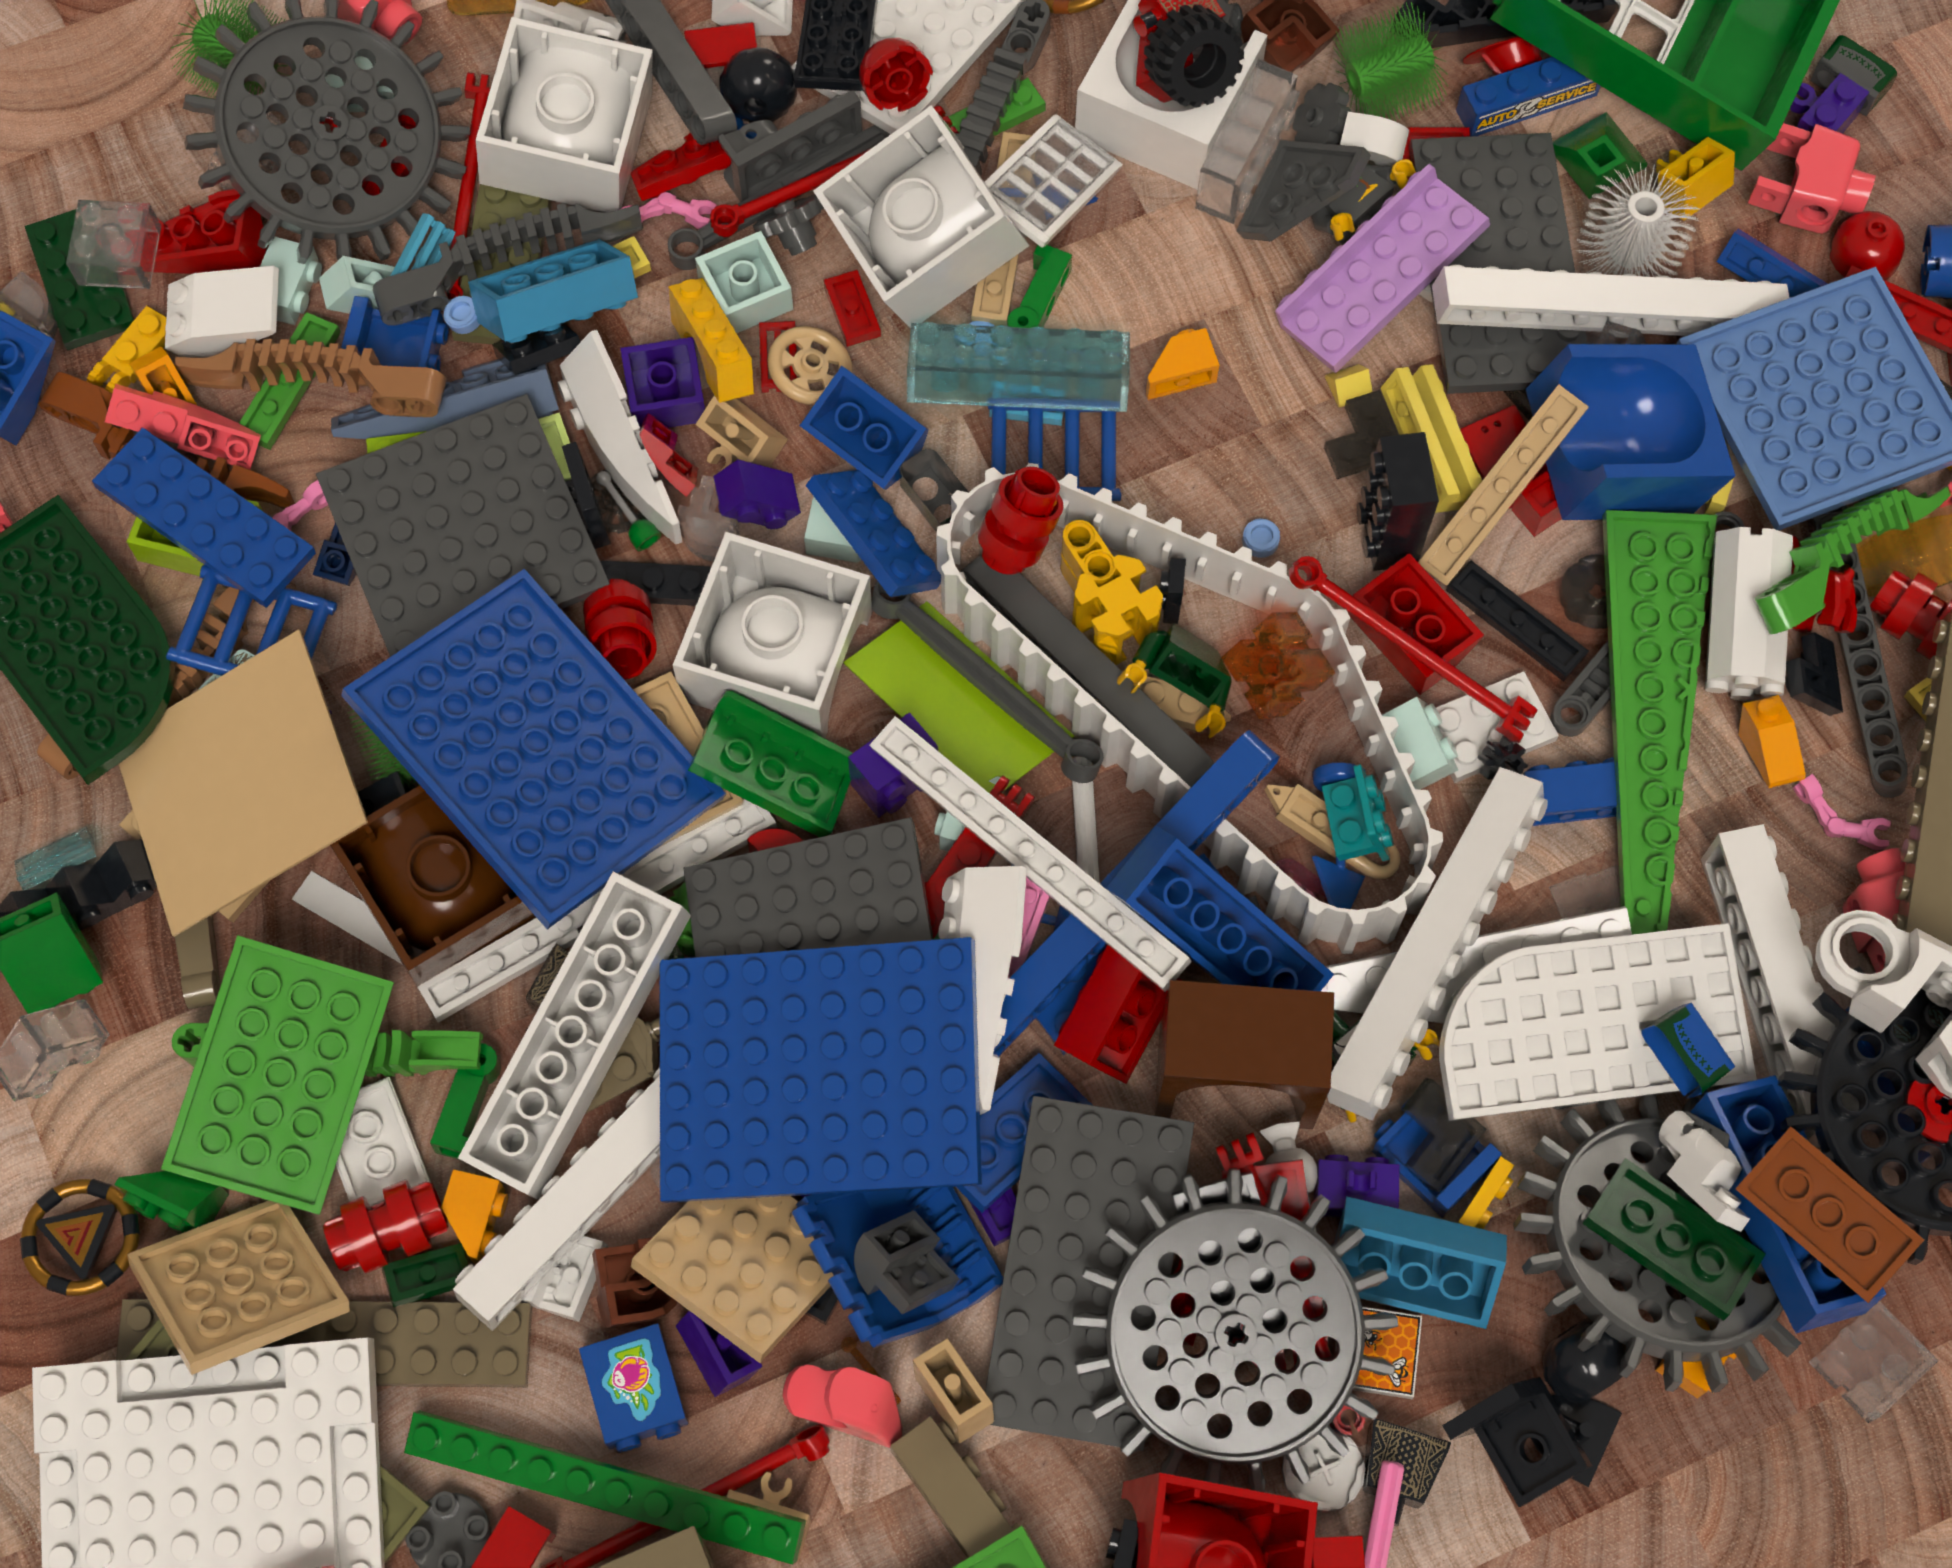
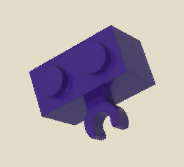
M1840 73L1820 97L1816 96L1813 87L1802 83L1797 94L1805 100H1800L1795 96L1790 110L1795 113H1805L1797 125L1798 128L1811 132L1816 123L1843 134L1859 115L1869 91Z
M738 459L713 476L721 519L729 517L733 518L737 523H753L765 526L767 529H779L801 513L792 473Z
M1327 1155L1325 1160H1318L1316 1164L1317 1183L1314 1188V1200L1321 1194L1331 1201L1324 1217L1341 1218L1346 1196L1399 1209L1400 1164H1389V1160L1382 1157H1369L1365 1159V1162L1349 1161V1157L1345 1155Z
M690 1311L676 1324L677 1330L714 1397L748 1381L763 1367L761 1363L757 1362Z

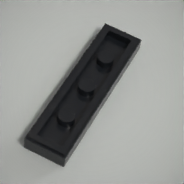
M1472 560L1447 586L1446 591L1563 682L1585 659L1589 650Z

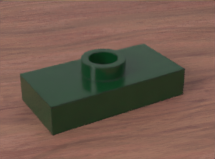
M458 1243L388 1263V1265L382 1267V1273L392 1306L397 1307L453 1291V1288L457 1285L455 1280L461 1271L468 1266V1261L462 1244Z

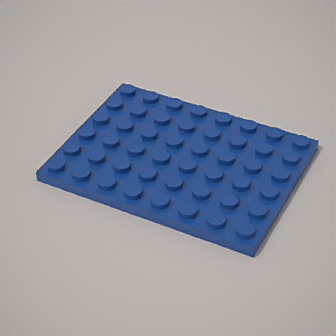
M525 569L504 581L342 690L341 696L546 929L552 927L603 889L612 872L622 875L722 801L726 794L720 786L688 771L693 759L689 751Z
M972 937L661 960V1202L672 1203L982 1185L975 940Z

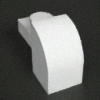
M1348 112L1340 145L1364 147L1371 155L1369 160L1374 161L1377 166H1393L1396 162L1403 159L1409 129L1400 123L1383 117Z

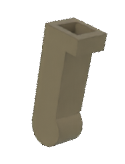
M211 915L175 936L182 992L188 1009L215 1005L220 990L214 925Z

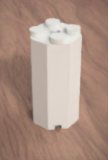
M1737 527L1716 532L1713 545L1705 691L1711 693L1728 692L1731 693V699L1738 701L1753 700L1754 694L1770 697L1784 695L1788 630L1777 634H1769L1756 604L1755 597L1791 575L1792 557L1789 552L1793 549V535L1771 528H1762V535L1751 534V527Z

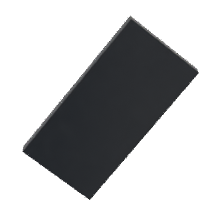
M806 0L794 75L795 88L864 91L859 79L860 64L866 51L872 46L878 0Z

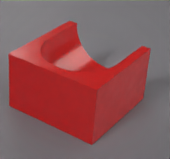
M1160 1472L1123 1482L1121 1499L1128 1500L1132 1504L1137 1519L1138 1558L1136 1568H1312L1317 1502Z

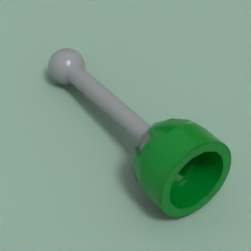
M607 471L599 472L596 476L598 484L606 487L632 524L629 530V539L635 549L640 552L655 544L662 535L660 531L649 520L637 519L610 482V474Z

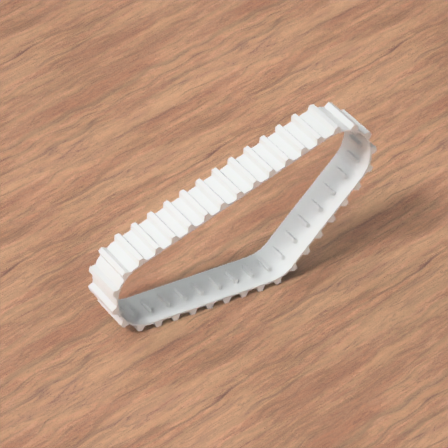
M1028 463L1026 466L1039 468L1038 464ZM994 467L985 470V482L974 487L969 493L960 490L955 491L951 496L950 523L937 526V570L941 574V602L945 614H958L964 623V636L969 641L976 643L983 640L991 648V660L1001 668L1009 664L1018 673L1019 686L1026 692L1036 689L1044 696V708L1053 717L1063 714L1072 722L1073 739H1090L1096 743L1103 751L1104 759L1102 765L1106 768L1118 764L1127 773L1126 788L1132 793L1145 789L1155 798L1153 812L1159 818L1164 817L1191 787L997 611L983 596L974 590L966 582L964 572H959L955 564L960 565L961 547L964 542L980 528L987 511L991 508L992 500L1000 482L1005 477L1015 474L1008 473L1002 475ZM1069 473L1060 481L1057 480L1060 485L1059 495L1064 505L1057 526L1065 528L1071 521H1087L1096 529L1107 547L1140 559L1164 571H1169L1171 558L1186 559L1184 579L1286 621L1303 630L1319 646L1321 652L1326 657L1333 676L1332 681L1335 687H1338L1349 712L1348 717L1354 723L1363 743L1364 753L1366 757H1369L1380 781L1381 791L1385 793L1396 817L1398 829H1401L1411 851L1409 864H1414V877L1409 875L1398 898L1393 901L1388 899L1379 907L1360 910L1337 908L1317 900L1299 887L1295 881L1287 876L1226 819L1203 843L1211 850L1209 860L1214 867L1218 869L1226 865L1229 866L1240 877L1237 890L1243 895L1256 891L1268 902L1265 915L1272 921L1284 917L1299 929L1298 941L1306 946L1317 938L1325 942L1337 943L1342 954H1352L1357 942L1368 941L1375 937L1385 944L1393 941L1405 914L1418 915L1423 907L1436 877L1431 869L1443 843V832L1430 828L1429 819L1426 815L1432 800L1429 791L1415 789L1410 779V774L1415 764L1412 753H1399L1393 740L1399 726L1396 718L1382 716L1377 706L1383 690L1379 681H1366L1362 673L1366 657L1363 645L1349 644L1346 631L1350 616L1347 610L1333 609L1331 604L1318 590L1313 591L1310 588L1303 590L1294 586L1289 576H1287V564L1277 561L1273 566L1267 568L1252 561V550L1242 546L1235 553L1217 547L1216 534L1206 532L1198 539L1181 532L1182 520L1172 517L1165 524L1147 517L1146 505L1138 502L1131 509L1121 507L1112 503V491L1102 488L1095 495L1077 488V477Z

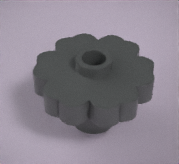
M1318 83L1313 89L1308 90L1304 98V104L1298 106L1295 112L1292 127L1297 131L1294 141L1340 144L1347 113L1352 112L1349 107H1346L1349 102V94L1342 87L1333 83H1328L1326 86Z
M815 194L797 201L789 199L773 207L774 212L759 219L753 225L755 232L761 231L765 238L778 235L784 249H788L791 256L797 255L817 244L814 238L817 233L810 219L821 213L824 207Z

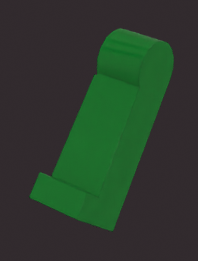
M1037 245L1033 253V269L1037 270L1020 307L1012 310L1008 315V339L1017 347H1029L1037 341L1072 271V254L1049 245L1043 248Z
M481 1043L480 1069H457L430 1141L434 1152L460 1160L458 1157L472 1133L488 1086L497 1080L500 1075L501 1065L496 1051L485 1043Z

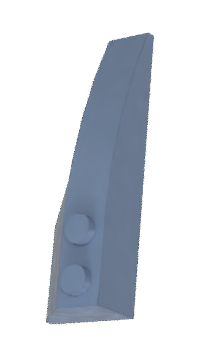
M498 359L462 370L463 378L446 382L436 416H389L377 412L369 404L331 418V431L333 437L354 439L430 431L525 394L528 395L538 419L552 415L553 411L559 410L547 363L514 375Z

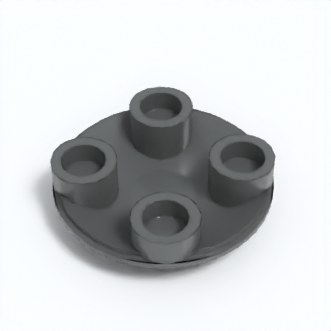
M446 1491L437 1493L433 1498L426 1501L431 1505V1508L417 1526L413 1527L408 1533L405 1540L406 1545L410 1550L412 1558L420 1568H471L491 1536V1526L487 1513L476 1500L467 1495Z

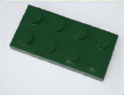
M94 203L24 226L63 344L67 351L125 332L135 319Z
M1626 1158L1619 1165L1582 1223L1722 1321L1730 1315L1766 1255L1760 1249L1722 1223L1717 1222L1713 1217Z

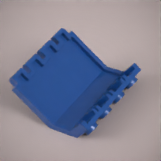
M953 1187L814 1194L805 1196L796 1204L797 1208L792 1211V1215L804 1237L809 1238L813 1236L814 1241L809 1246L824 1274L833 1273L834 1276L828 1282L843 1310L852 1308L853 1313L848 1316V1319L861 1343L869 1341L872 1348L929 1330L981 1302L1003 1285L1004 1278ZM914 1210L940 1238V1241L933 1250L960 1280L953 1290L901 1314L881 1290L867 1295L856 1275L854 1252L857 1242L863 1233Z

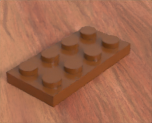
M1791 1126L1735 1188L1867 1303L1872 1300L1924 1242L1920 1235Z

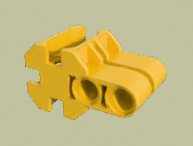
M1075 520L1068 523L1063 530L1060 569L1075 593L1072 624L1082 633L1093 628V644L1115 665H1118L1127 660L1126 655L1122 651L1123 641L1133 636L1140 646L1147 634L1158 631L1163 594L1157 585L1140 594L1141 575L1146 572V568L1140 559L1119 554L1113 557L1096 529L1089 522Z

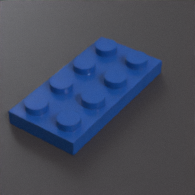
M859 470L819 474L811 477L805 486L889 597L935 590L941 584V574L936 569L934 561L925 555L916 543L913 534L903 526L893 513L891 505L883 500L874 488L871 479Z
M1040 1053L993 1093L990 1111L980 1115L982 1185L957 1186L956 1188L981 1213L1020 1180L1033 1096L1094 1106Z

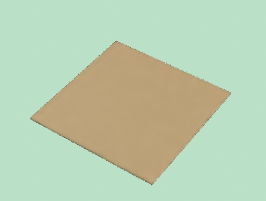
M299 629L166 709L162 719L146 741L133 754L119 763L170 931L174 937L368 823L307 646Z

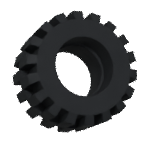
M1188 5L1180 6V12L1177 13L1174 9L1168 12V18L1165 21L1160 19L1155 24L1158 27L1155 33L1150 32L1147 38L1150 41V45L1145 46L1144 54L1148 57L1144 61L1145 68L1149 71L1148 75L1151 80L1179 104L1186 107L1188 104L1192 107H1200L1202 102H1204L1206 105L1214 103L1216 96L1222 98L1227 94L1225 89L1229 85L1233 87L1237 80L1234 77L1236 73H1241L1243 67L1239 63L1240 60L1244 59V50L1240 48L1243 43L1236 34L1237 32L1209 8L1205 9L1201 5H1194L1193 8ZM1203 45L1202 52L1197 60L1184 68L1190 53Z

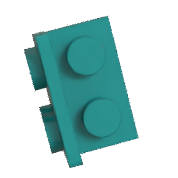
M1361 764L1353 766L1355 778L1322 786L1336 857L1339 861L1377 852L1382 862L1390 860L1388 847L1394 846L1389 824H1385L1382 812L1386 811L1382 791L1377 788L1373 774L1367 776Z

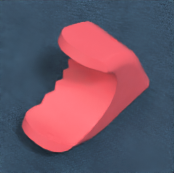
M802 1364L795 1367L788 1374L783 1388L784 1404L792 1415L888 1448L902 1437L903 1427L892 1385L887 1380L855 1367H841L837 1370L827 1371L814 1365Z

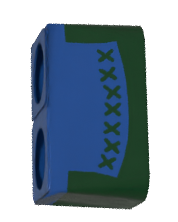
M1692 1003L1672 1009L1642 1029L1644 1040L1683 1096L1700 1085L1687 1098L1701 1095L1735 1068V1065Z

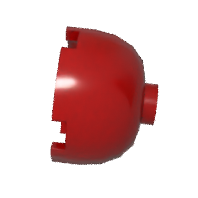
M897 37L885 38L874 43L866 51L859 71V79L866 97L877 109L882 111L883 108L892 109L898 107V112H903L916 106L927 95L928 90L926 86L930 80V75L933 76V70L926 55L911 41Z
M1879 211L1857 213L1851 215L1838 227L1831 242L1830 259L1835 269L1843 277L1846 276L1853 265L1864 271L1876 267L1881 277L1887 280L1895 274L1904 256L1905 236L1899 224L1889 215Z

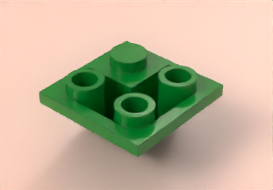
M1607 112L1553 141L1555 157L1588 199L1593 198V194L1595 196V194L1605 191L1599 188L1601 185L1608 186L1609 188L1614 186V184L1606 179L1607 177L1611 181L1614 180L1617 184V182L1620 183L1622 181L1619 177L1620 173L1625 180V177L1627 179L1628 176L1630 177L1633 173L1636 174L1648 165Z
M168 1171L118 1177L114 1184L125 1194L122 1200L133 1206L136 1212L152 1220L158 1214L159 1219L168 1223L167 1226L180 1234L213 1222L229 1195L220 1186Z

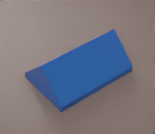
M843 366L840 367L799 425L884 490H887L900 479L901 465L922 451L929 431Z

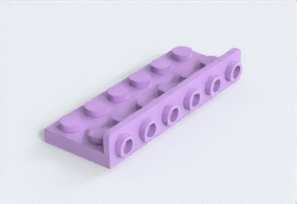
M1428 164L1421 171L1414 173L1409 178L1407 185L1395 196L1389 197L1370 220L1364 221L1344 245L1336 247L1331 253L1330 258L1319 269L1311 271L1305 278L1304 283L1295 292L1286 295L1281 300L1278 308L1275 310L1281 329L1334 373H1337L1440 274L1444 266L1450 265L1490 226L1489 218L1439 180L1435 168Z

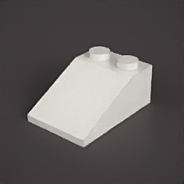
M273 265L193 273L168 284L165 349L180 357L205 358L223 352L233 343H246L247 339H256L258 341L275 334L277 327L279 268Z

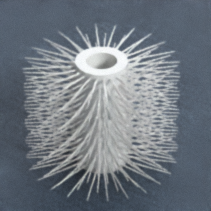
M1646 168L1644 186L1641 170V192L1639 181L1638 187L1636 180L1634 182V194L1632 186L1630 189L1628 182L1626 183L1624 178L1622 179L1626 184L1625 187L1627 186L1630 190L1631 196L1624 189L1619 188V184L1617 185L1614 180L1611 181L1608 178L1607 180L1623 193L1622 197L1619 193L1618 195L1614 194L1605 185L1600 186L1599 188L1611 193L1619 202L1615 201V199L1612 201L1611 198L1607 200L1605 197L1603 198L1601 195L1595 194L1594 198L1603 199L1614 208H1605L1604 205L1602 207L1594 202L1589 205V207L1593 206L1591 209H1603L1610 216L1601 217L1591 211L1586 215L1595 217L1591 219H1602L1608 225H1596L1594 222H1590V219L1583 221V223L1586 222L1585 226L1599 228L1605 233L1595 234L1585 229L1580 232L1589 234L1584 236L1594 237L1591 235L1597 236L1595 238L1599 237L1604 241L1590 242L1581 240L1579 242L1589 245L1607 246V248L1576 251L1588 253L1610 252L1605 256L1590 259L1594 261L1597 259L1605 260L1609 256L1613 258L1604 263L1605 265L1608 264L1606 267H1609L1615 261L1604 273L1605 275L1613 266L1614 268L1616 267L1614 272L1617 274L1622 266V270L1625 267L1624 274H1628V271L1630 274V270L1631 274H1633V268H1635V275L1637 271V275L1641 276V267L1642 273L1644 272L1646 277H1650L1648 275L1649 271L1647 273L1644 269L1645 264L1646 267L1650 268V271L1652 269L1654 274L1656 273L1658 276H1661L1653 269L1652 263L1655 266L1657 264L1658 267H1663L1667 272L1673 273L1674 271L1662 266L1656 258H1659L1660 261L1665 259L1673 267L1675 264L1679 266L1682 262L1678 263V261L1669 260L1661 252H1664V254L1665 252H1671L1678 257H1681L1684 252L1672 251L1664 244L1672 243L1682 249H1685L1688 244L1683 245L1682 243L1686 242L1672 240L1667 235H1679L1687 241L1689 234L1676 232L1677 230H1673L1671 227L1680 226L1691 231L1695 227H1688L1685 225L1690 224H1679V222L1676 223L1670 219L1687 218L1696 220V217L1679 216L1667 212L1700 208L1687 206L1689 208L1681 206L1682 208H1665L1669 204H1676L1683 200L1677 198L1664 204L1672 195L1666 196L1667 194H1665L1662 198L1660 197L1671 185L1663 192L1662 190L1659 192L1661 189V184L1659 183L1654 193L1650 192L1652 176L1650 174L1651 181L1649 179V183L1647 182V188Z

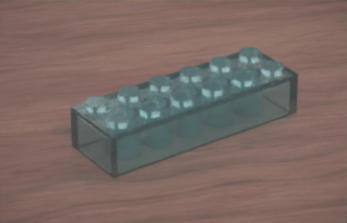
M933 322L911 323L907 363V402L1127 412L1130 378V332H1119L1116 330L1089 331L1078 328L1068 330L1046 329L1043 327L1020 328L1005 325L973 326L965 323L959 325L936 324Z

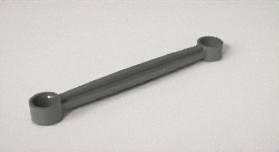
M873 125L789 172L743 200L738 206L873 148L891 134ZM773 207L745 219L744 223L739 225L735 233L774 212ZM711 222L697 231L690 228L678 229L668 239L670 261L681 270L695 269L696 257L705 254L707 248L728 237H720L714 233V229L711 228ZM683 242H692L699 247L695 254L687 257L677 255L674 249Z
M878 581L875 583L871 602L872 610L877 615L886 619L899 618L984 695L1063 758L1061 769L1067 778L1077 783H1089L1097 777L1104 755L1102 749L1096 743L1087 739H1072L1000 673L911 602V594L897 596L901 600L898 602L889 601L881 596V594L887 593ZM1072 757H1084L1088 759L1093 765H1080L1076 763L1072 759Z

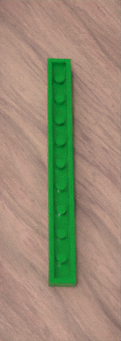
M421 1410L413 1412L404 1451L406 1454L677 1532L695 1526L702 1539L792 1565L797 1562L806 1525L805 1519Z

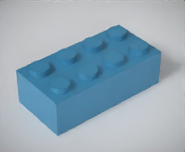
M601 239L468 281L477 322L505 342L510 343L523 341L528 337L527 334L539 330H556L561 326V323L572 319H589L594 315L593 312L605 308H622L627 304V301L638 298L630 256Z
M1346 1196L1335 1241L1345 1231L1356 1226L1362 1230L1365 1236L1358 1246L1346 1252L1341 1257V1260L1346 1265L1351 1277L1358 1276L1374 1268H1383L1388 1275V1279L1380 1285L1360 1291L1358 1294L1361 1299L1475 1327L1487 1328L1506 1265L1507 1235Z

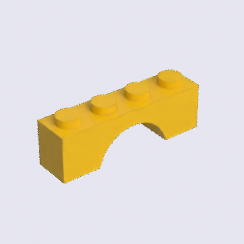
M689 279L682 283L668 286L671 322L681 338L693 337L702 359L706 381L718 402L721 403L753 395L752 358L704 279Z

